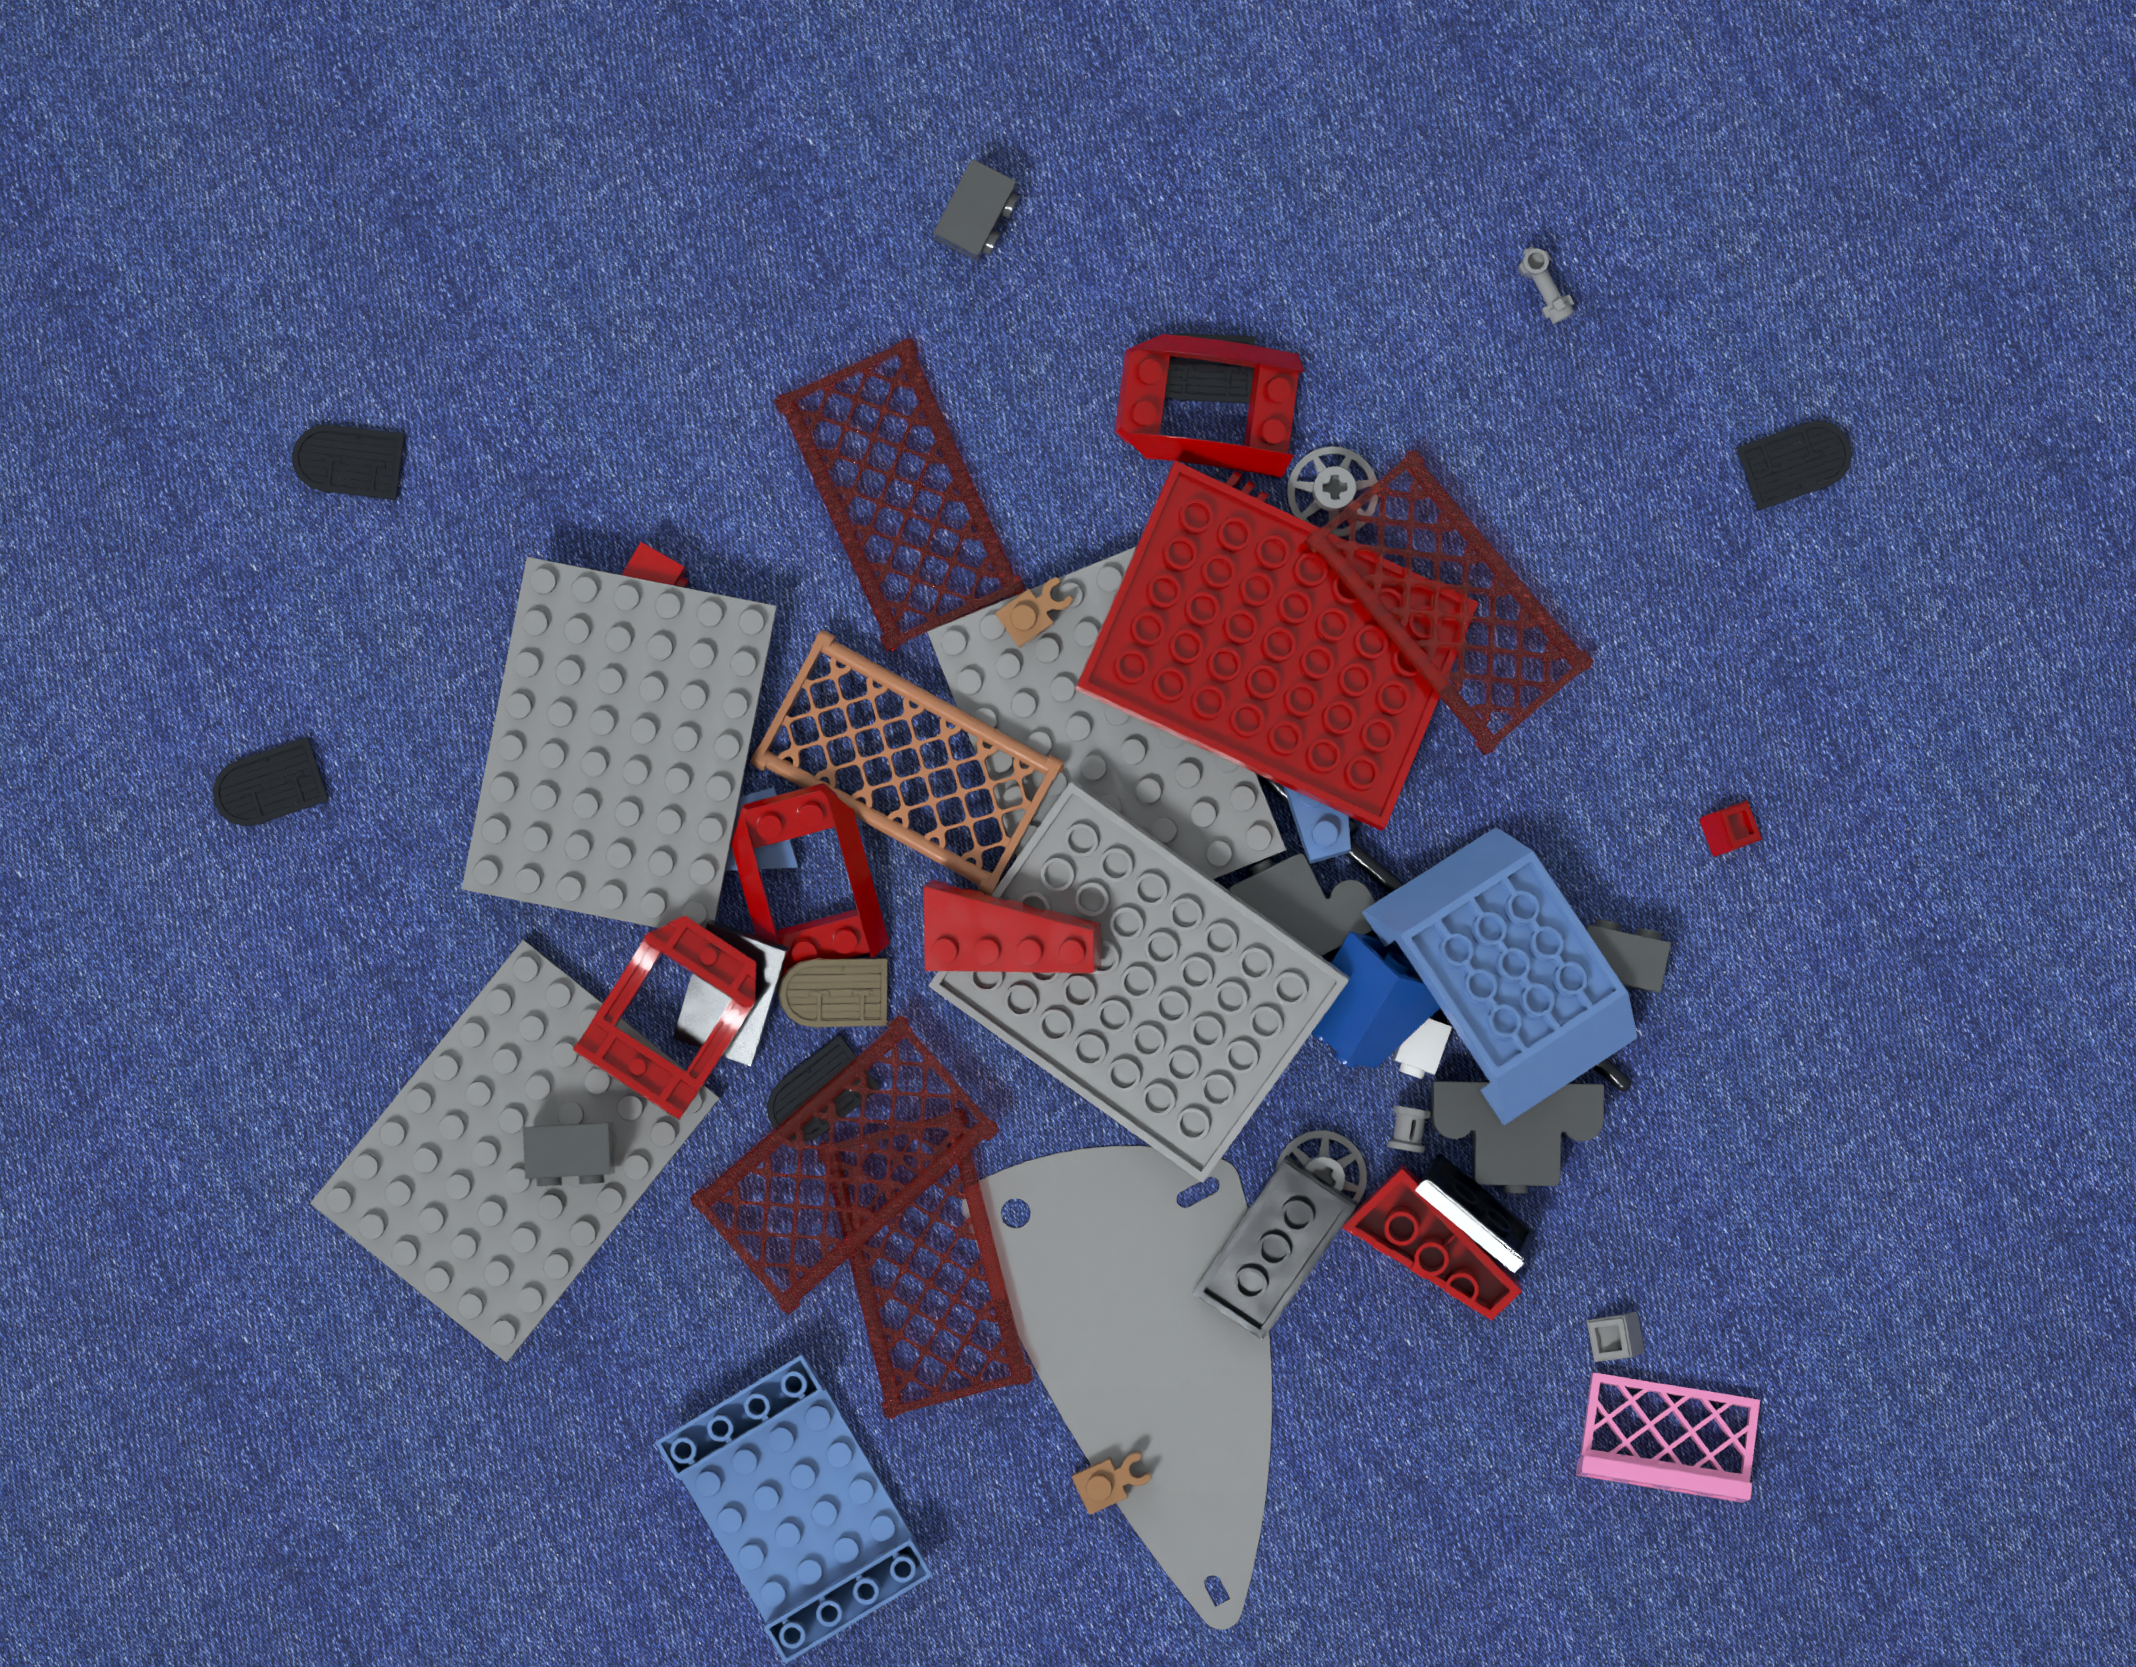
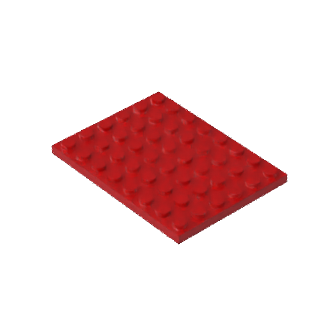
M1174 461L1074 690L1382 831L1387 826L1479 602L1178 461Z

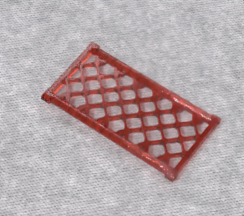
M913 338L903 339L900 343L893 345V347L793 392L780 394L773 400L779 415L784 414L875 615L883 633L880 639L886 652L895 651L899 646L926 634L927 631L962 618L1004 598L1021 594L1026 589L1020 575L1015 576L922 371L916 357L919 352ZM896 357L899 358L902 365L892 378L877 374L871 369ZM860 373L863 375L859 389L854 395L841 392L833 387V385ZM905 373L909 381L903 380V375ZM874 377L890 384L891 387L883 405H876L861 398L862 390L868 378ZM896 388L913 389L919 404L911 415L905 416L889 409V402ZM822 390L825 392L818 411L800 410L797 401ZM836 394L852 401V407L845 422H837L823 415L824 407L830 395ZM858 405H865L880 412L873 432L866 433L850 425ZM922 411L926 419H922L920 417V413ZM886 415H892L907 422L908 426L900 443H893L878 436L881 423ZM804 418H808L811 421L809 426H807ZM820 422H827L841 428L842 433L835 449L817 448L811 433L815 431ZM915 425L921 427L929 426L936 440L930 451L926 454L906 447L910 430ZM848 432H853L869 439V445L862 460H854L840 453L844 437ZM875 443H883L897 450V455L890 470L884 471L868 464L867 460ZM939 449H940V451H941L943 457H939V456L937 455V451H938ZM903 453L912 454L925 461L920 478L917 481H910L896 475L895 469ZM821 456L827 457L828 461L826 464H824ZM837 460H844L859 467L852 487L834 486L828 471L833 468ZM932 463L939 465L947 464L953 481L949 483L944 492L931 489L923 484L927 468ZM865 470H871L886 477V484L879 498L875 499L857 491L858 483ZM894 480L914 488L910 504L906 509H901L885 502V495L889 485ZM956 487H957V489H958L960 495H956V494L954 493V489H955ZM920 491L932 493L942 499L941 506L934 519H927L913 513L912 508ZM838 494H842L845 496L843 502L841 501ZM858 497L876 505L873 518L868 526L852 525L845 509L850 506L854 498ZM949 501L956 503L964 502L971 517L961 530L948 527L940 522L945 504ZM882 508L891 509L904 516L900 530L894 537L874 529L877 516ZM911 518L928 523L931 526L928 540L923 547H918L902 540L906 523ZM973 525L975 526L977 533H973L971 531V527ZM937 529H944L958 535L959 542L952 557L947 558L930 551L929 546ZM856 532H860L862 534V538L860 540L858 539ZM873 535L893 543L889 559L885 564L869 563L862 548ZM966 539L973 541L981 540L988 555L978 568L965 565L957 560L961 545ZM899 546L908 547L921 554L915 573L908 575L891 567L893 557ZM928 556L945 561L949 565L944 581L940 585H935L919 578V572L924 559ZM990 563L994 568V572L988 569ZM955 567H961L976 574L972 591L967 596L950 591L946 587L951 571ZM873 570L879 572L878 578L875 577ZM893 573L910 581V587L904 601H886L879 585L884 582L888 574ZM981 578L999 579L1002 589L977 600L974 598ZM917 584L928 586L938 592L934 607L929 613L914 609L908 604L912 590ZM949 594L965 601L966 605L937 617L936 611L943 595ZM890 608H894L896 610V615L894 617L892 615ZM908 611L921 615L928 621L904 633H901L897 626L903 614Z
M1415 449L1414 451H1409L1394 469L1324 527H1321L1315 533H1310L1304 542L1314 554L1318 552L1477 740L1474 743L1483 755L1492 753L1495 746L1575 676L1584 670L1590 669L1594 660L1585 649L1580 651L1425 467L1423 464L1426 462L1425 459ZM1405 470L1413 477L1414 480L1410 484L1409 492L1390 490L1387 486ZM1375 495L1379 497V517L1358 514L1357 510ZM1387 496L1405 498L1408 501V520L1389 519L1386 516ZM1429 497L1441 511L1437 516L1436 524L1420 523L1415 520V500H1425ZM1347 520L1350 525L1349 541L1339 542L1334 545L1327 535ZM1357 521L1374 523L1378 526L1377 546L1363 545L1356 542L1355 528ZM1385 525L1401 526L1407 530L1406 549L1388 548L1385 546ZM1415 528L1432 530L1435 533L1434 553L1420 552L1413 548V530ZM1457 530L1468 543L1464 548L1463 556L1446 555L1442 552V532ZM1355 550L1369 551L1376 554L1375 575L1361 577L1351 566L1350 562L1353 560ZM1383 554L1401 555L1405 558L1404 578L1387 577L1383 574ZM1412 557L1427 558L1434 562V578L1432 582L1412 578ZM1441 561L1458 562L1462 565L1461 585L1445 584L1440 580ZM1484 562L1495 576L1491 581L1489 589L1472 587L1469 584L1470 564ZM1383 582L1400 584L1404 588L1403 607H1393L1389 610L1378 598L1377 595L1381 590ZM1411 586L1427 587L1432 590V610L1413 609L1410 606ZM1440 589L1457 591L1461 594L1460 614L1445 613L1439 610ZM1468 593L1485 594L1489 597V617H1478L1468 614ZM1511 594L1522 608L1518 613L1517 621L1499 619L1496 616L1497 596ZM1409 615L1426 616L1431 620L1429 640L1422 639L1415 642L1404 627L1408 623ZM1438 618L1452 619L1459 622L1458 643L1443 642L1437 638ZM1467 622L1484 623L1488 626L1487 646L1470 645L1466 642ZM1495 625L1511 626L1516 629L1517 642L1515 650L1495 646ZM1538 626L1546 635L1549 641L1545 645L1544 653L1529 652L1523 648L1524 628ZM1437 647L1451 648L1458 652L1457 672H1447L1443 675L1431 661L1436 654ZM1466 650L1486 654V675L1469 674L1464 670ZM1494 654L1511 655L1515 658L1514 679L1496 677L1493 674ZM1523 657L1537 658L1543 661V682L1528 681L1522 678ZM1565 658L1572 668L1553 683L1550 680L1551 661ZM1465 679L1482 681L1485 684L1484 704H1476L1470 707L1459 694ZM1493 683L1513 686L1514 703L1512 708L1493 705L1491 701ZM1521 686L1540 688L1542 693L1523 709L1520 706ZM1491 712L1510 714L1512 719L1495 734L1486 726L1490 720Z
M900 1014L888 1024L889 1029L710 1186L705 1190L701 1187L689 1197L692 1206L697 1208L701 1214H704L774 1296L781 1310L788 1315L801 1305L799 1300L984 1139L989 1141L1000 1132L998 1124L983 1113L913 1032L914 1030L908 1024V1020ZM906 1037L923 1056L924 1060L919 1063L902 1061L899 1057L897 1044ZM890 1050H892V1055L890 1057L884 1056ZM877 1061L890 1064L894 1068L893 1086L890 1090H873L868 1087V1078L865 1072ZM901 1066H920L923 1069V1087L920 1092H902L898 1089V1070ZM933 1068L952 1090L951 1093L945 1095L928 1092L927 1079L929 1069ZM860 1077V1083L853 1085L852 1083ZM846 1088L850 1091L859 1092L862 1096L861 1114L857 1118H844L836 1114V1105L833 1100ZM870 1093L890 1095L892 1102L889 1119L872 1120L866 1117V1098ZM898 1096H918L921 1099L919 1121L901 1122L896 1119L895 1109ZM937 1097L950 1100L951 1114L950 1121L947 1124H930L926 1122L925 1107L928 1098ZM958 1100H961L979 1121L971 1129L955 1123V1105ZM828 1105V1111L822 1113L821 1110ZM814 1116L827 1120L830 1124L829 1142L825 1146L807 1145L804 1141L802 1127ZM838 1121H851L859 1124V1143L857 1147L843 1148L837 1147L834 1144V1128ZM879 1123L886 1124L889 1127V1143L885 1150H872L864 1147V1127L866 1124ZM896 1126H916L919 1129L918 1149L915 1152H900L893 1148L894 1129ZM928 1127L945 1128L949 1132L951 1146L939 1157L934 1154L925 1153L923 1150L924 1130ZM796 1133V1139L793 1141L789 1140ZM958 1133H964L962 1137L958 1140L956 1139ZM782 1144L787 1147H793L798 1151L797 1170L793 1174L776 1173L772 1169L770 1155ZM806 1149H821L827 1152L828 1160L825 1175H806L802 1172L803 1152ZM849 1151L856 1153L857 1172L853 1178L833 1176L831 1169L834 1152ZM865 1153L884 1154L887 1157L886 1177L883 1180H871L862 1177V1157ZM895 1155L914 1156L917 1160L919 1174L907 1185L894 1181L891 1178L892 1158ZM764 1161L763 1168H757V1166ZM926 1161H932L930 1165L926 1168L924 1167ZM750 1172L762 1175L766 1179L765 1198L761 1202L745 1201L740 1196L738 1183ZM776 1176L791 1177L795 1180V1200L791 1204L774 1203L771 1201L770 1188L772 1178ZM803 1179H820L825 1182V1200L821 1206L804 1205L800 1202V1185ZM833 1181H848L855 1185L854 1205L851 1208L833 1207L830 1205V1185ZM863 1183L882 1184L885 1187L887 1202L875 1213L871 1210L862 1209L859 1206L860 1186ZM899 1188L900 1191L893 1196V1190ZM732 1189V1194L730 1196H726L725 1194ZM718 1200L734 1206L733 1226L730 1229L711 1208ZM741 1205H759L764 1209L763 1228L760 1231H743L738 1227L739 1208ZM771 1207H789L793 1210V1229L790 1233H772L768 1230V1215ZM801 1209H817L822 1211L823 1228L819 1236L801 1235L798 1232V1213ZM831 1211H845L853 1215V1224L856 1229L844 1240L831 1237L827 1233L828 1214ZM867 1216L868 1219L861 1224V1218ZM739 1235H757L761 1238V1257L758 1261L738 1239ZM769 1237H786L791 1240V1256L788 1263H770L766 1260V1242ZM799 1239H815L821 1243V1252L824 1257L811 1268L799 1265L795 1261L796 1242ZM831 1244L837 1245L829 1252V1246ZM768 1266L788 1269L789 1280L792 1285L783 1292L765 1269ZM799 1272L805 1273L797 1280V1274Z
M955 1108L952 1112L938 1117L840 1142H822L816 1147L819 1162L824 1161L885 1400L881 1402L884 1418H895L897 1415L904 1414L907 1411L1009 1385L1028 1384L1034 1380L1031 1366L1026 1364L968 1141L965 1129L968 1120L965 1109ZM947 1123L950 1134L944 1138L941 1144L934 1145L919 1135V1130ZM906 1133L909 1136L902 1152L897 1156L878 1145L879 1140ZM913 1140H919L934 1150L933 1158L923 1171L914 1168L904 1161V1154ZM950 1142H952L954 1152L948 1148ZM867 1144L868 1150L858 1166L841 1163L840 1150ZM873 1150H878L893 1160V1167L884 1181H878L863 1171V1165ZM939 1155L956 1158L960 1176L950 1186L941 1184L929 1175V1171ZM900 1165L905 1166L919 1176V1181L910 1196L901 1195L891 1189L888 1184L895 1169ZM843 1169L847 1170L849 1173V1177L847 1179L845 1178ZM857 1176H863L878 1186V1192L868 1207L852 1204L848 1185L853 1183ZM923 1181H930L945 1192L943 1200L934 1212L928 1211L914 1201V1196ZM960 1183L963 1185L964 1192L959 1190ZM884 1191L892 1193L904 1202V1207L894 1222L883 1219L873 1211L875 1203ZM950 1196L966 1199L970 1218L965 1220L960 1227H955L940 1217V1210ZM910 1206L927 1214L930 1219L920 1237H914L899 1227V1221ZM854 1210L859 1213L858 1220L855 1218ZM868 1217L877 1219L887 1225L889 1229L883 1243L878 1248L862 1245L858 1226L862 1225ZM934 1222H940L955 1232L953 1242L944 1253L930 1247L924 1240ZM970 1224H973V1228H974V1232H975V1233H971V1232H970V1230H969ZM894 1232H898L914 1242V1249L905 1263H899L884 1253V1247ZM960 1237L977 1240L981 1258L971 1268L962 1266L950 1257V1252ZM923 1247L940 1258V1263L931 1278H924L909 1267V1263L918 1248ZM864 1251L868 1252L870 1255L868 1261H866ZM878 1258H884L899 1269V1274L889 1289L873 1286L868 1268ZM945 1263H951L966 1274L964 1282L955 1294L949 1293L935 1283V1278ZM981 1265L984 1267L985 1274H982L979 1270ZM905 1273L911 1274L925 1285L924 1291L915 1304H909L894 1293L897 1283ZM971 1278L987 1281L991 1300L981 1309H976L961 1299V1292ZM929 1289H936L950 1298V1306L941 1319H935L920 1309V1303ZM875 1293L880 1295L879 1302L876 1300ZM889 1299L896 1300L910 1311L907 1320L899 1330L883 1327L879 1309ZM955 1304H961L976 1314L974 1324L965 1335L951 1329L945 1322ZM992 1306L994 1307L996 1315H992L990 1313V1308ZM916 1314L928 1319L935 1325V1331L926 1345H920L905 1335V1328ZM982 1319L993 1323L998 1322L1002 1340L992 1350L981 1347L971 1339L972 1332ZM940 1330L948 1331L961 1341V1346L952 1360H945L930 1349L932 1341ZM885 1334H888L891 1338L889 1343H887ZM900 1340L908 1342L920 1351V1356L910 1371L893 1367L889 1350ZM966 1345L973 1346L987 1357L983 1368L976 1376L968 1374L956 1365V1360ZM1003 1347L1005 1350L1006 1357L1003 1356L1000 1352L1001 1348ZM924 1356H931L946 1367L944 1375L936 1386L928 1385L915 1375V1370ZM995 1360L1009 1365L1011 1375L985 1382L982 1381V1374L991 1361ZM951 1371H956L965 1376L972 1384L946 1392L941 1391V1385ZM896 1375L901 1378L900 1384L897 1383ZM914 1381L928 1389L931 1396L902 1403L900 1391L909 1382Z

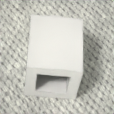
M1429 1018L1395 1050L1392 1060L1401 1063L1399 1071L1419 1079H1423L1425 1072L1435 1075L1452 1026Z

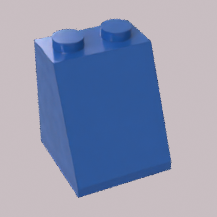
M1350 931L1331 964L1351 978L1314 1028L1312 1035L1320 1041L1329 1044L1336 1051L1334 1056L1341 1063L1351 1068L1361 1065L1376 1069L1440 1009V1006L1398 943L1393 942L1384 947L1379 938Z

